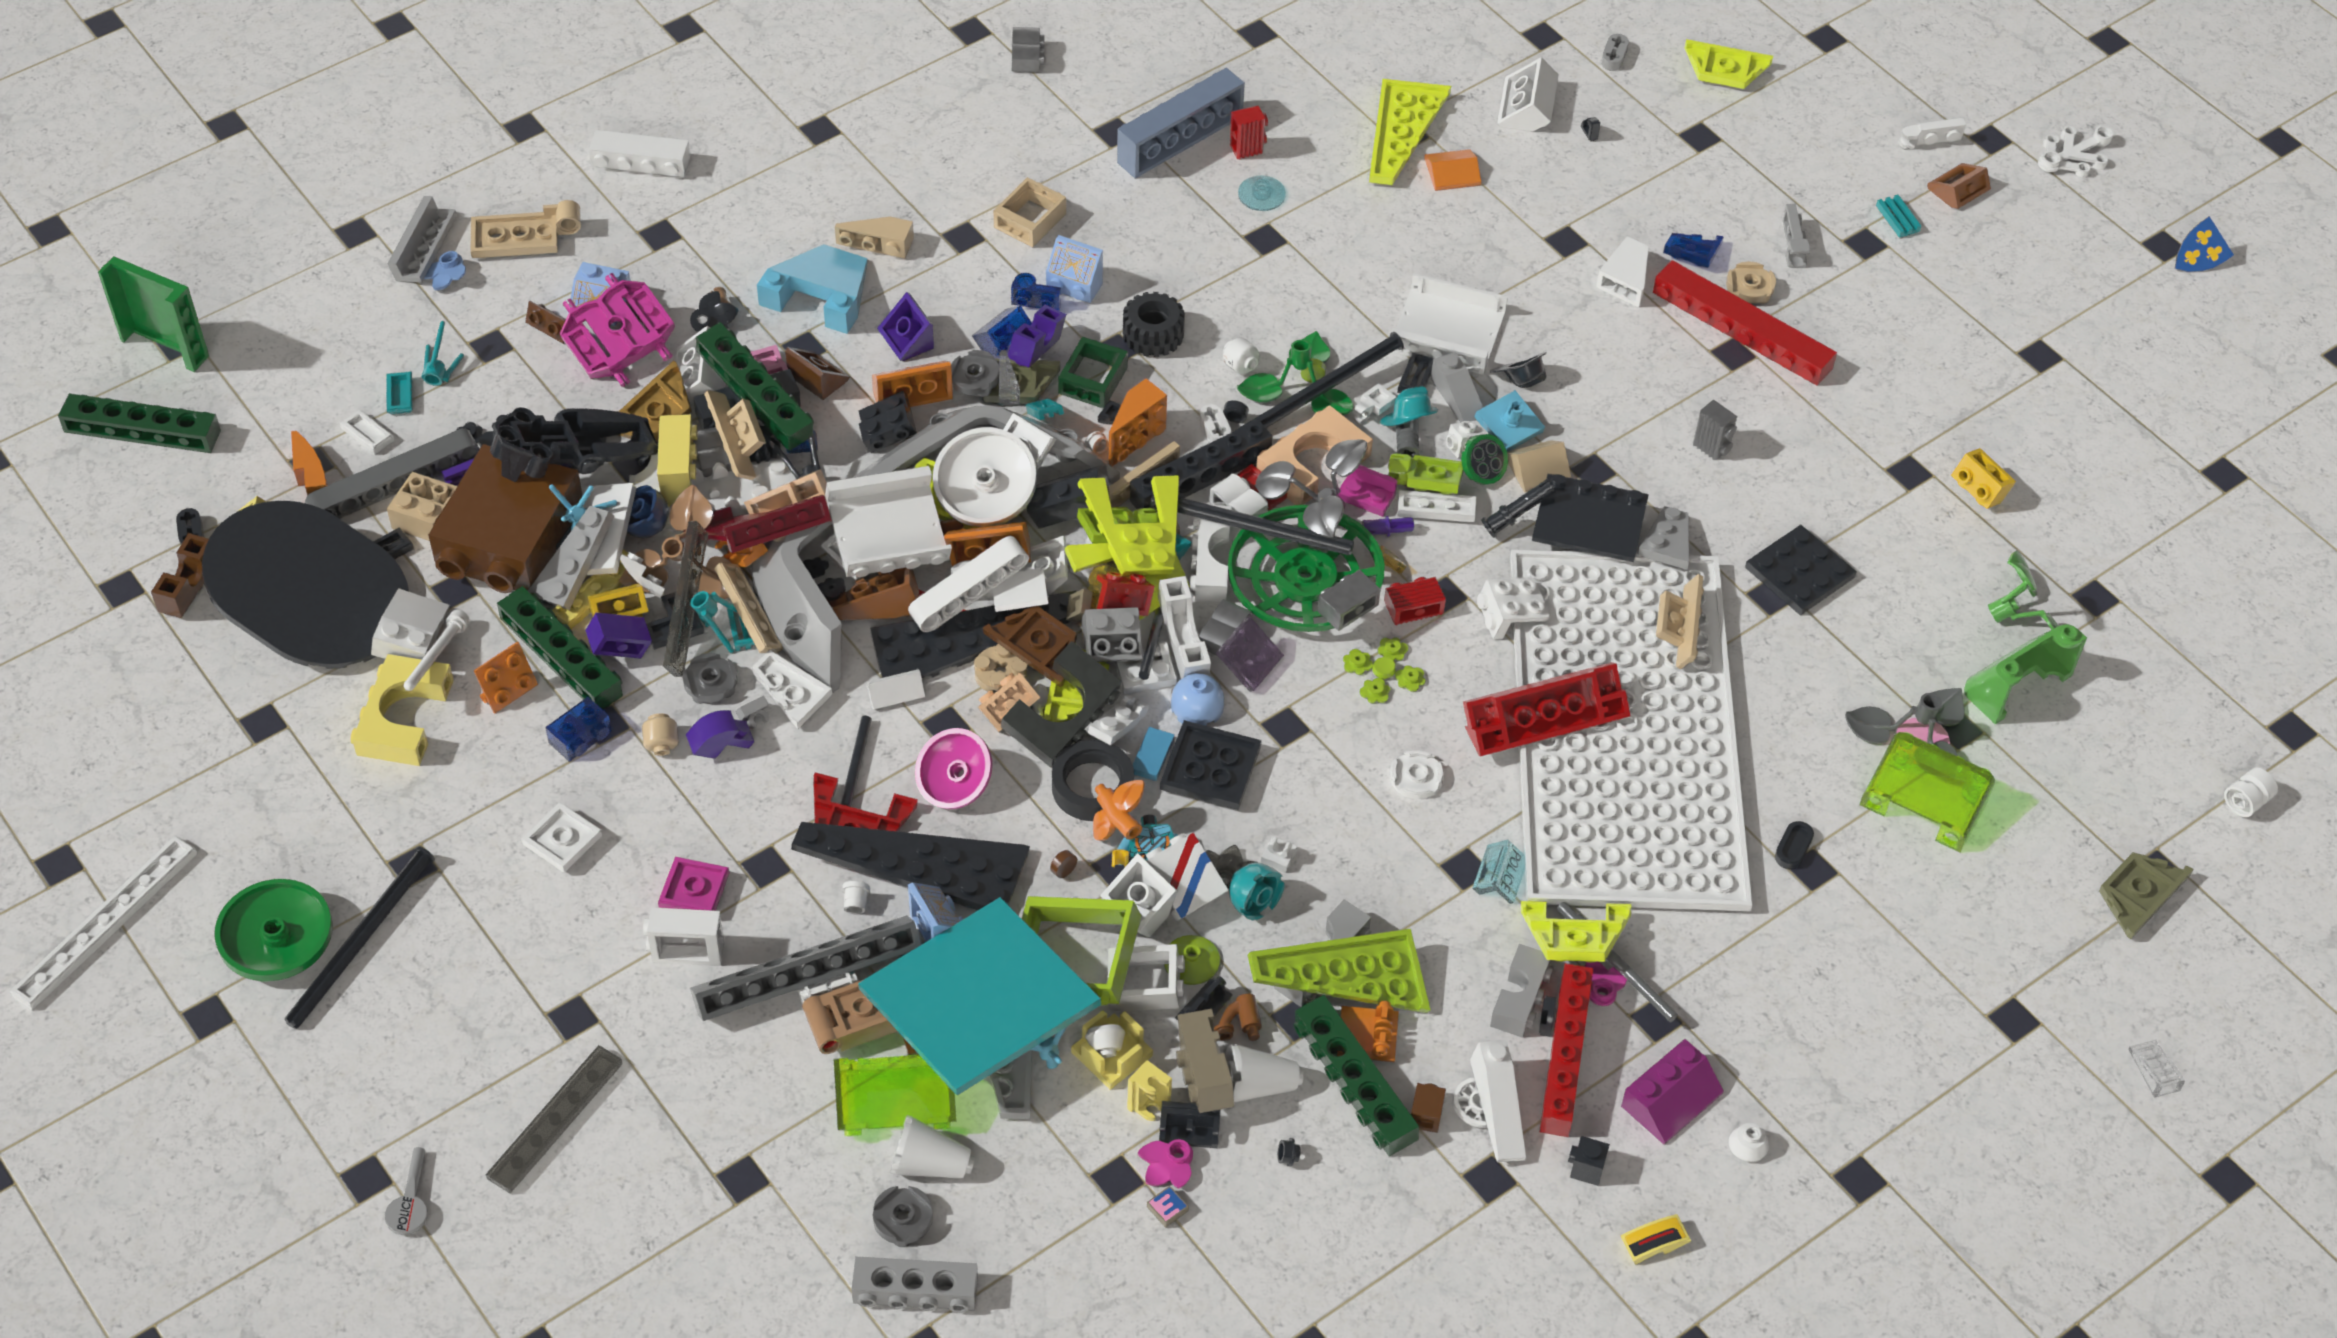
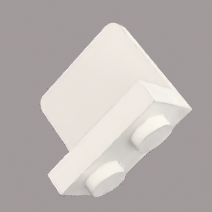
M1531 577L1487 579L1481 593L1477 597L1478 607L1482 610L1485 625L1490 630L1493 640L1503 639L1511 622L1546 621L1550 615L1537 582Z

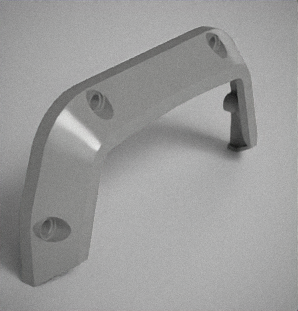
M986 405L967 407L949 413L933 415L930 419V424L852 478L904 470L939 447H944L954 437L975 426L989 424L1003 430L1013 413L1057 439L1050 452L1054 453L1059 461L1069 463L1078 458L1092 468L1105 464L1107 466L1109 486L1120 479V472L1078 440V435L1075 431L1071 429L1061 430L1011 410ZM832 521L765 542L764 545L768 552L753 562L752 581L754 594L774 629L778 640L782 644L783 652L806 673L832 688V693L839 689L841 678V628L843 626L798 556L805 545L832 524Z

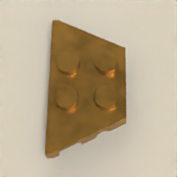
M674 360L618 411L647 418L657 443H659L660 416L689 415L692 412L680 368ZM632 432L620 434L618 436L631 439Z

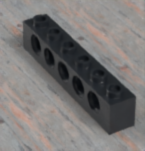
M1256 420L1130 481V502L1136 509L1150 508L1153 495L1151 480L1154 476H1179L1178 497L1186 498L1227 478L1231 474L1247 468L1251 464L1257 463L1258 455L1263 450H1268L1272 447L1273 436L1259 420Z

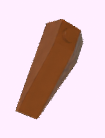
M905 567L894 569L889 573L878 572V576L866 582L863 578L856 581V585L850 590L840 593L838 598L829 599L826 597V600L839 620L888 619L911 616L908 608L914 600L920 597L913 569Z

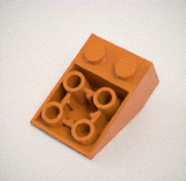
M1147 378L1128 390L1110 428L1109 464L1111 466L1124 461L1129 454L1142 448L1149 440L1161 435L1166 429L1167 394Z

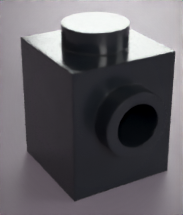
M1581 1136L1579 1145H1572L1568 1162L1573 1164L1570 1178L1599 1186L1610 1144Z

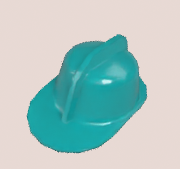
M1426 387L1408 388L1397 396L1394 412L1384 416L1380 423L1384 426L1399 425L1422 416L1435 414L1438 412V409L1432 407Z

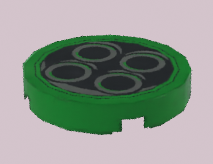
M1491 434L1475 435L1469 439L1461 456L1462 468L1466 476L1480 485L1496 483L1503 477L1508 465L1507 450L1503 442Z

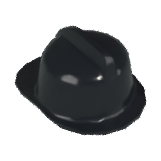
M1546 352L1524 361L1490 370V373L1504 371L1514 385L1522 388L1532 387L1545 381L1547 378L1542 356Z

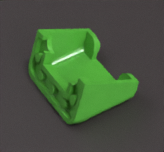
M2060 625L2027 641L1970 676L1966 681L1964 694L1994 724H1997L2005 719L2007 714L2004 707L2011 688L2028 674L2035 671L2042 679L2047 678L2048 675L2060 676L2059 680L2062 682L2072 677L2087 637L2072 625Z

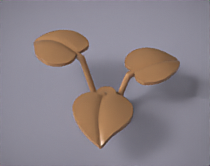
M695 485L686 488L678 496L671 508L670 523L672 527L677 531H686L680 535H675V537H669L663 542V561L657 552L649 549L640 550L634 555L644 559L642 565L646 566L642 577L646 578L650 574L662 581L660 585L662 587L669 578L668 572L664 568L668 563V558L673 561L686 559L702 570L696 579V586L699 592L706 591L711 594L715 591L723 599L730 598L714 568L719 563H732L726 558L714 556L708 560L705 567L687 555L688 547L681 541L690 535L691 530L694 532L705 530L713 518L710 502ZM625 568L619 582L626 587L638 584ZM642 586L644 593H650V591Z

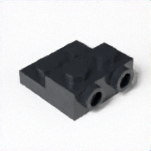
M904 390L858 410L861 420L859 428L862 440L871 453L917 433L909 399Z

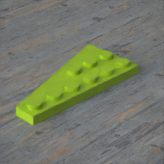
M1411 929L1251 951L1247 955L1254 983L1377 1005L1381 1001H1388L1394 1008L1422 1013L1431 1011Z

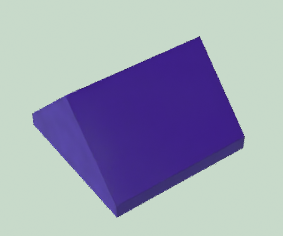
M906 292L877 328L900 361L908 360L934 349L933 324L912 295Z

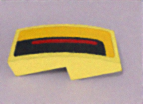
M1678 1214L1649 1222L1620 1235L1635 1265L1662 1251L1666 1255L1691 1242Z

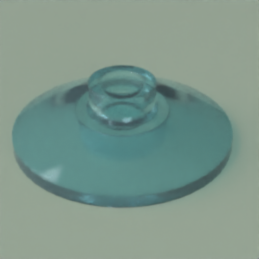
M1263 175L1253 176L1244 180L1238 189V197L1242 204L1256 211H1269L1279 207L1284 202L1286 195L1285 188L1280 181Z

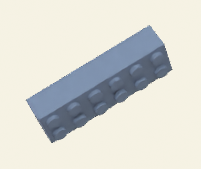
M1226 67L1200 83H1196L1184 92L1178 93L1168 101L1159 104L1152 110L1141 114L1136 119L1123 124L1118 128L1117 163L1136 179L1231 124V112L1243 109L1245 82Z

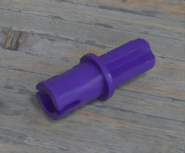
M1385 516V519L1362 520V525L1372 536L1386 535L1389 537L1390 533L1412 532L1414 530V520L1411 517L1389 519V516Z

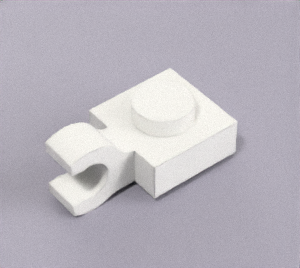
M1378 383L1361 395V403L1355 406V410L1358 413L1353 416V419L1362 424L1369 418L1372 412L1379 416L1395 405L1396 396Z

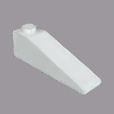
M1507 1040L1479 1042L1470 1061L1496 1161H1524L1526 1159L1517 1087Z

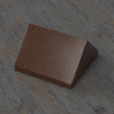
M787 347L785 351L787 368L791 370L795 381L821 400L830 396L848 382L850 376L816 352Z

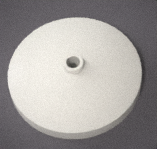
M992 427L971 429L954 437L939 453L933 469L934 490L941 506L959 522L976 527L996 526L1016 517L1031 501L1037 484L1035 461L1026 444L1014 434Z

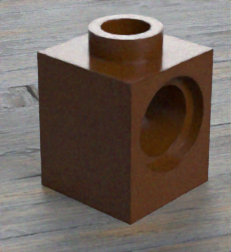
M1417 1083L1411 1116L1418 1124L1419 1130L1438 1133L1446 1088L1438 1087L1432 1083Z

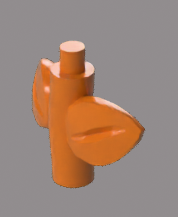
M1143 780L1126 782L1120 785L1115 792L1112 788H1106L1104 784L1096 786L1097 801L1101 805L1102 810L1095 813L1093 819V836L1095 840H1107L1112 836L1116 828L1128 840L1136 838L1141 833L1142 826L1129 812L1133 811L1141 801L1145 787Z

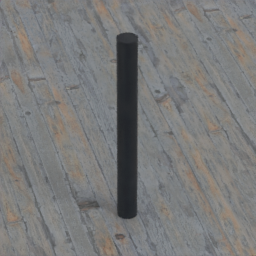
M1160 607L1155 610L1139 671V678L1142 680L1149 678L1164 621Z
M866 715L862 716L840 803L849 807L852 805L872 718Z

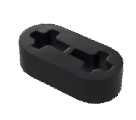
M193 508L181 510L176 516L180 545L188 533L204 537L203 523L199 512ZM187 520H191V526H187Z

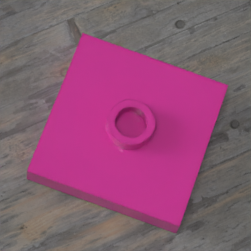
M675 856L658 900L659 908L716 911L730 874L729 867Z

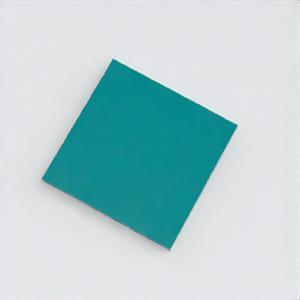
M1000 897L858 983L859 990L957 1096L1101 1005L1100 997Z

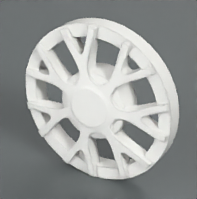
M1475 1077L1466 1079L1458 1085L1454 1092V1110L1465 1123L1478 1128H1488L1486 1121H1482L1481 1115H1484ZM1466 1086L1472 1092L1470 1096L1462 1091ZM1458 1100L1467 1101L1468 1106H1460ZM1469 1111H1472L1476 1114V1116L1474 1119H1472L1466 1114Z

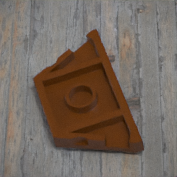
M1032 606L1019 614L1007 616L1004 622L991 627L988 624L983 627V633L1059 687H1063L1065 679L1053 670V664L1057 656L1071 641L1076 644L1077 634L1075 631L1038 606Z

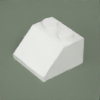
M1137 853L1100 896L1103 899L1134 900L1142 915L1138 933L1150 938L1168 918L1178 891Z

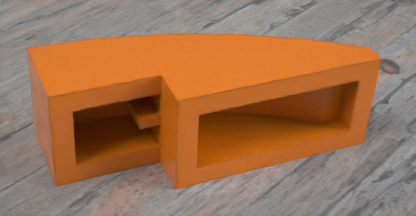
M291 431L293 470L298 486L305 485L308 496L310 493L328 486L315 450L299 432Z

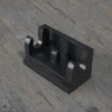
M1162 1101L1159 1141L1169 1144L1173 1140L1180 1139L1186 1141L1192 1147L1218 1149L1221 1109L1199 1113L1195 1103Z

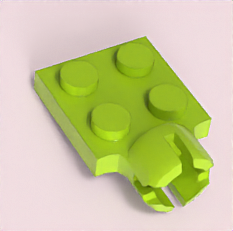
M1395 453L1391 454L1388 463V475L1396 479L1398 485H1407V487L1418 491H1439L1446 495L1458 494L1464 473L1462 461L1414 455V458L1409 455Z
M1111 507L1115 524L1159 523V516L1155 509L1144 508L1132 512L1128 507ZM1078 508L1077 518L1092 544L1108 543L1105 535L1100 533L1097 526L1098 521L1093 511L1090 512L1089 508Z

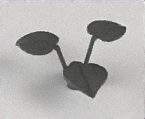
M1962 688L1943 689L1923 694L1918 705L1912 706L1910 711L1894 725H1891L1890 716L1884 710L1877 707L1868 706L1853 711H1846L1845 718L1852 732L1863 741L1873 744L1887 742L1890 738L1889 731H1895L1914 714L1919 723L1929 724L1928 745H1920L1915 751L1914 758L1918 767L1930 775L1942 778H1953L1958 772L1959 758L1957 752L1945 741L1933 743V731L1936 722L1942 726H1955L1963 720L1965 709L1962 699Z

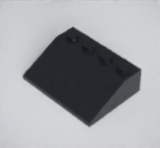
M1548 473L1546 478L1551 482L1556 493L1540 502L1532 541L1634 562L1649 494L1638 490H1627L1613 485H1602L1584 479L1578 480L1560 474Z

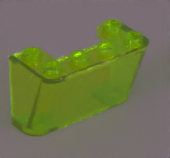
M1898 732L1895 733L1862 795L1859 805L1883 817L1887 813L1890 802L1941 825L1935 841L1961 853L1987 805L1995 779L1986 768L1970 763L1962 757L1944 751L1934 744H1929L1914 737L1910 733ZM1869 798L1878 799L1882 805L1872 803ZM1945 834L1954 835L1958 841L1950 840Z

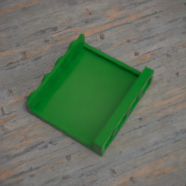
M115 256L101 267L98 274L121 342L124 343L133 333L181 352L186 369L195 373L207 360L209 353L189 287Z

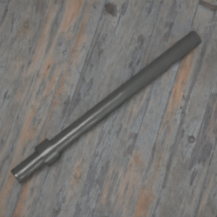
M1562 902L1557 907V910L1566 919L1587 920L1583 915H1578L1565 902ZM1612 949L1606 959L1669 1022L1674 1021L1678 1014Z

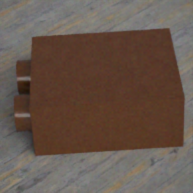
M483 444L428 534L435 565L439 572L448 578L460 580L466 576L480 580L500 593H510L512 590L516 591L522 586L528 591L556 553L557 543L572 525L568 520H561V517L566 515L567 508L554 495L549 486L554 485L572 506L577 505L583 496L579 472L576 469L549 464L544 477L533 478L522 471L517 481L513 482L501 476L502 461L495 457L493 458V455L490 453L491 446Z

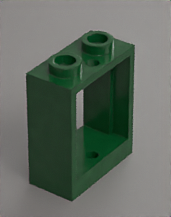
M1082 336L1058 377V394L1104 408L1128 368V351ZM1084 357L1112 366L1103 383L1074 374Z

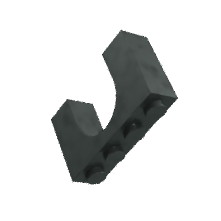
M1072 641L1054 660L1053 670L1071 683L1080 693L1083 701V708L1080 713L1073 719L1065 722H1052L1041 717L1019 699L1001 721L1002 729L1050 768L1053 766L1057 756L1073 742L1077 743L1082 740L1087 733L1085 728L1090 722L1093 723L1104 714L1102 709L1107 703L1112 705L1121 694L1119 689L1122 681Z

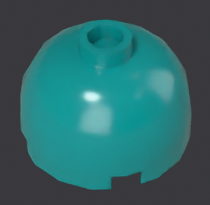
M1251 863L1236 871L1229 888V897L1235 909L1245 918L1252 921L1263 918L1264 915L1260 914V912L1268 906L1273 910L1282 897L1285 883L1281 880L1282 874L1263 863Z

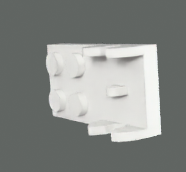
M782 459L753 465L756 478L753 480L736 477L733 471L728 472L726 466L718 462L712 468V475L709 477H704L702 471L696 468V479H692V485H695L710 502L713 511L730 506L733 516L749 514L744 504L745 501L796 479Z

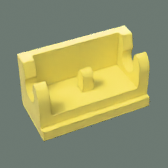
M1146 1060L1128 1079L1127 1109L1131 1112L1134 1110L1148 1121H1155V1116L1153 1113L1148 1112L1147 1108L1155 1106L1161 1111L1162 1101H1171L1172 1078Z

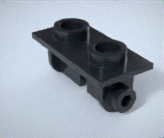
M1220 976L1210 979L1176 1015L1175 1019L1178 1020L1179 1014L1212 1009L1215 1016L1233 996L1232 993L1225 989L1226 981Z

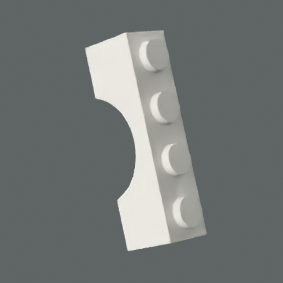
M1213 505L1231 510V506ZM1194 517L1193 530H1198V535L1193 534L1192 550H1197V555H1192L1191 570H1196V575H1191L1190 591H1195V601L1220 603L1223 599L1226 600L1228 566L1216 561L1210 552L1215 547L1229 542L1230 526Z
M1186 576L1160 580L1158 601L1181 679L1194 673L1209 676L1211 661L1205 641H1200L1196 631L1192 610V596Z

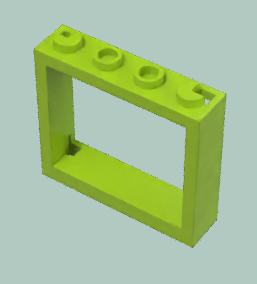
M1028 896L1021 919L1037 935L1041 921L1122 925L1107 984L1086 983L1100 997L1101 1005L1119 1004L1142 916L1134 900Z

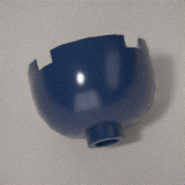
M649 485L636 488L626 533L637 538H649L664 529L669 516V507L659 491Z

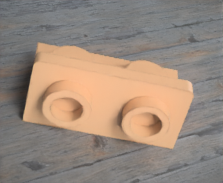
M1010 673L999 682L1003 686L996 693L990 690L979 699L982 704L977 708L998 732L1002 730V718L1019 699L1030 707L1041 698L1021 673L1016 676Z

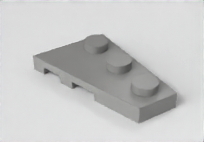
M1664 506L1640 545L1638 556L1688 570L1689 514L1677 508Z

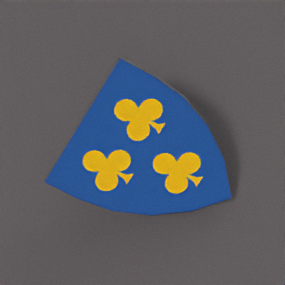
M2210 216L2189 231L2182 241L2176 256L2175 269L2188 272L2204 271L2214 268L2234 256Z

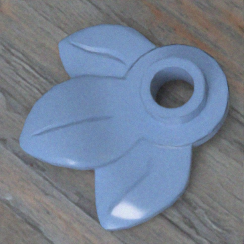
M448 251L442 254L439 262L432 263L424 279H433L432 286L436 291L448 287L452 280H460L466 273L462 256L455 251Z

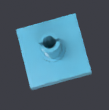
M1515 390L1476 411L1474 416L1489 434L1496 436L1503 442L1507 452L1543 433L1545 429L1543 423Z

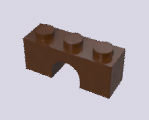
M188 533L176 552L178 557L176 574L172 575L163 572L151 591L158 612L178 618L184 616L204 584L202 560L208 538Z

